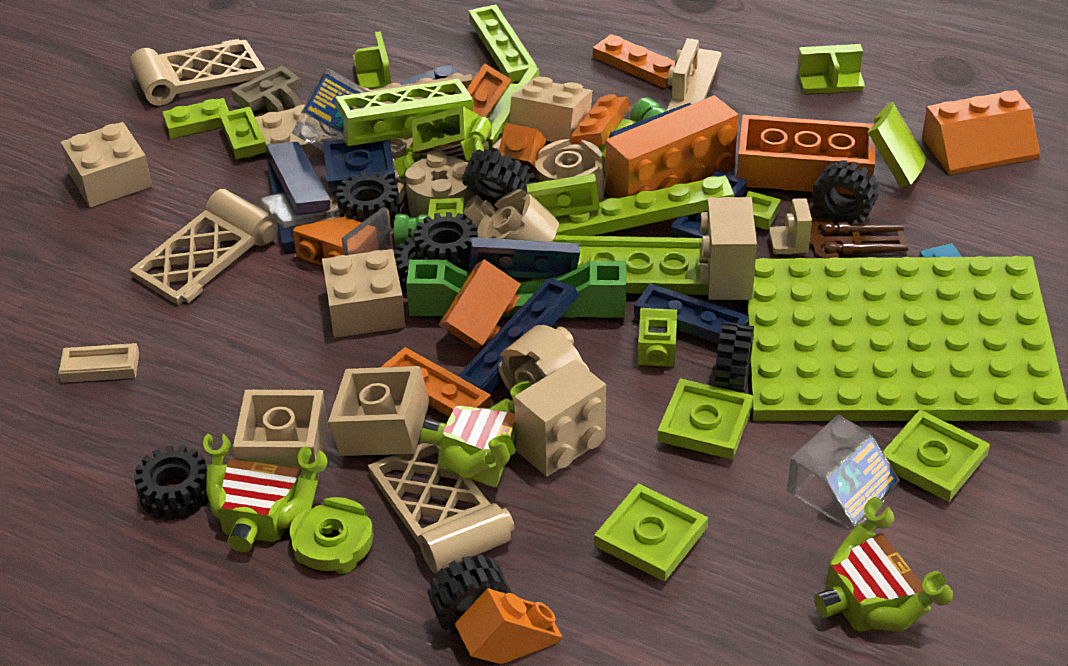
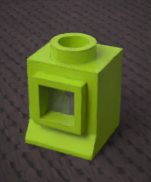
M640 308L638 365L675 367L677 310Z

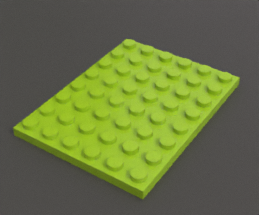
M1032 256L760 258L755 260L752 300H747L749 326H754V340L750 363L751 389L754 396L752 408L753 421H910L919 410L943 421H1067V398Z

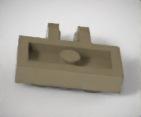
M283 65L231 89L233 100L243 108L250 107L252 112L260 110L264 106H266L269 112L284 111L283 104L279 101L281 98L285 106L290 109L301 105L299 97L295 93V91L302 89L301 80Z

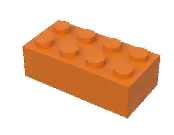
M714 95L606 139L605 194L610 198H622L636 195L643 191L669 188L675 184L701 181L712 177L716 171L724 173L735 168L739 114Z
M743 115L737 178L746 180V187L812 192V188L826 166L829 167L835 161L839 165L841 160H847L848 166L852 162L859 163L857 169L862 170L863 167H866L869 170L866 176L874 175L875 144L867 132L875 124ZM834 187L838 194L854 196L845 188Z

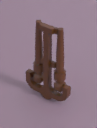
M822 219L815 221L811 226L809 248L814 250L815 258H839L838 253H841V255H853V253L908 251L909 249L904 234V225L849 224V222H838L837 225H834L832 219ZM897 232V236H860V233ZM834 233H837V235H838V236H835V237H824V236H833Z

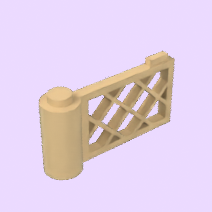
M239 39L224 41L218 45L159 55L153 49L142 48L135 51L129 61L131 70L145 97L151 104L156 106L168 104L177 93L249 81L265 74L264 67L247 40L240 41ZM243 51V54L241 56L231 54ZM210 57L214 59L212 61H209L202 58ZM222 61H225L233 64L231 66H228L220 63ZM178 62H180V63H184V64H183L182 66H179V65H175V64H172V63H178ZM193 66H195V67L203 68V70H202V71H198V70H194V69H191V68H192ZM244 66L252 69L243 70L240 68ZM214 71L222 74L213 75L211 73ZM183 76L191 78V80L180 81Z
M219 189L210 196L204 212L130 269L131 275L134 279L178 306L184 301L190 303L204 291L203 286L250 247L254 244L264 246L274 240L278 232L277 219L275 216L226 189ZM207 224L215 228L212 233L197 234ZM221 241H238L232 247L220 248ZM214 243V249L196 251V245ZM190 246L188 253L172 254L178 247ZM213 259V263L208 267L195 269V262ZM189 263L188 270L171 272V265ZM164 266V273L150 275L146 273L152 267ZM188 280V283L178 291L170 288V282Z
M422 443L417 445L415 454H395L368 465V469L372 479L419 544L423 557L432 572L437 573L441 568H449V563L456 561L457 564L463 562L462 557L470 556L472 558L511 540V532L515 530L509 511L506 508L501 509L495 503L490 504L472 479H463L456 473L440 468L438 463L436 465L420 462L422 458L437 453L439 456L440 446ZM392 470L405 471L401 479L384 476L385 473ZM414 473L431 475L428 483L410 481ZM440 477L457 479L454 488L437 485ZM404 492L422 494L418 503L401 500ZM431 496L449 498L445 507L427 504ZM458 500L476 504L475 507L468 510L454 509ZM422 515L439 518L437 523L425 528H421L418 524Z

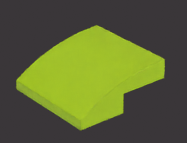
M890 102L873 119L875 125L867 133L900 188L914 182L922 171L926 158L895 104Z

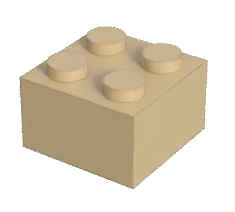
M535 77L511 96L509 124L538 129L546 138V141L550 142L570 139L571 134L585 118L589 110H591L593 90L584 89L579 83L568 82L563 85L553 83V80L548 77Z
M124 122L109 124L101 129L86 134H78L70 139L61 141L68 173L90 208L152 187L146 155Z
M752 197L708 198L707 212H701L700 233L706 234V236H702V240H699V261H705V263H701L700 267L701 285H707L708 300H752L757 248Z
M393 249L375 250L367 253L340 255L322 259L334 338L406 327L403 296Z
M575 359L514 396L516 451L546 477L560 468L567 467L575 458L589 449L596 448L605 440L606 384Z
M420 366L345 370L328 420L340 456L415 454L430 401Z
M245 390L233 445L235 459L303 469L304 473L305 468L299 464L297 458L300 449L304 446L311 449L312 453L309 464L315 462L318 451L323 452L328 421L323 390ZM316 473V480H319L320 473Z

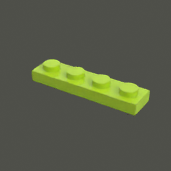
M497 5L468 10L470 23L503 75L512 79L511 82H520L530 66L537 68V65Z

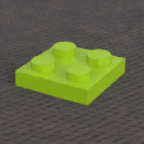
M680 378L659 426L657 441L733 460L753 408L754 396Z
M919 410L884 449L882 455L894 474L949 502L986 458L990 444Z
M638 483L594 534V546L665 582L708 528V517Z

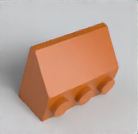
M1017 90L1003 91L1002 93L986 96H975L952 102L947 101L941 104L930 105L926 108L922 139L948 175L1040 158L1032 109Z

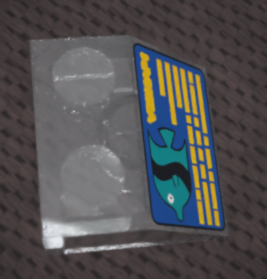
M326 67L301 111L292 134L324 151L323 141L343 139L344 119L335 106L336 97L369 91ZM359 106L349 107L350 110L362 108Z
M837 415L790 458L787 491L852 531L859 522L862 523L867 518L864 514V506L867 501L878 497L883 502L899 486L900 480L873 435L844 417Z

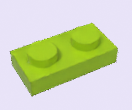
M224 98L209 99L203 103L189 106H177L171 110L162 111L170 139L222 128L219 114L229 112Z
M250 107L219 114L222 128L236 159L249 158L266 152V141Z
M595 174L526 184L527 193L532 195L554 217L600 210Z

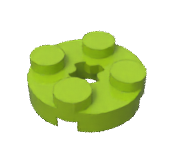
M342 497L323 499V505L312 508L310 512H308L307 508L293 518L290 525V536L294 556L297 562L316 570L335 571L339 574L349 573L355 569L357 562L362 560L371 549L374 538L372 522L367 517L366 510L356 501ZM333 530H339V535L336 537L327 538L323 535L330 534Z

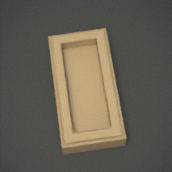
M137 343L63 348L58 373L61 383L136 378L139 358Z

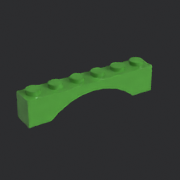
M410 260L406 283L409 316H444L470 275L468 271L458 268L447 260ZM589 261L576 270L552 278L574 286L579 294V297L560 317L626 318V261ZM547 279L519 282L521 285L515 293L519 296L516 305L509 314L503 312L501 317H513Z

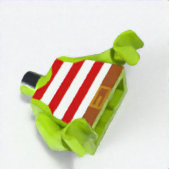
M464 106L411 120L413 142L406 149L405 155L395 159L393 164L399 177L402 178L405 176L408 168L419 161L423 155H427L434 150L444 151L447 156L459 159L465 157L467 161L476 150L481 149L484 151V149L489 148L488 140L492 136L491 123L487 117L480 116Z
M523 381L512 387L510 394L513 400L504 399L488 409L460 405L454 407L447 424L426 419L422 427L420 441L440 446L438 457L440 468L456 473L463 479H472L497 488L510 455L516 452L514 445L516 432L514 396L530 387V382Z
M207 434L203 440V447L211 455V464L207 465L206 494L213 516L220 519L222 531L229 535L227 542L232 549L239 552H247L251 549L255 539L268 542L278 541L285 530L290 529L294 517L307 508L308 512L311 511L318 480L315 479L316 473L322 472L328 462L326 455L319 450L315 462L309 464L312 453L311 449L307 446L300 449L297 458L299 464L305 468L304 473L303 469L231 458L226 465L223 464V461L231 452L230 440L223 434L221 448L212 450L213 438L210 434Z
M878 497L867 501L864 506V514L868 519L864 524L859 522L831 558L828 567L826 590L814 595V603L821 617L827 618L842 612L854 630L860 632L871 629L902 632L928 613L933 602L941 606L949 604L953 598V591L948 585H944L946 578L939 571L928 573L921 583L883 533L875 535L874 531L876 528H888L894 521V514L889 507L884 510L882 515L875 517L876 512L881 509L883 504Z

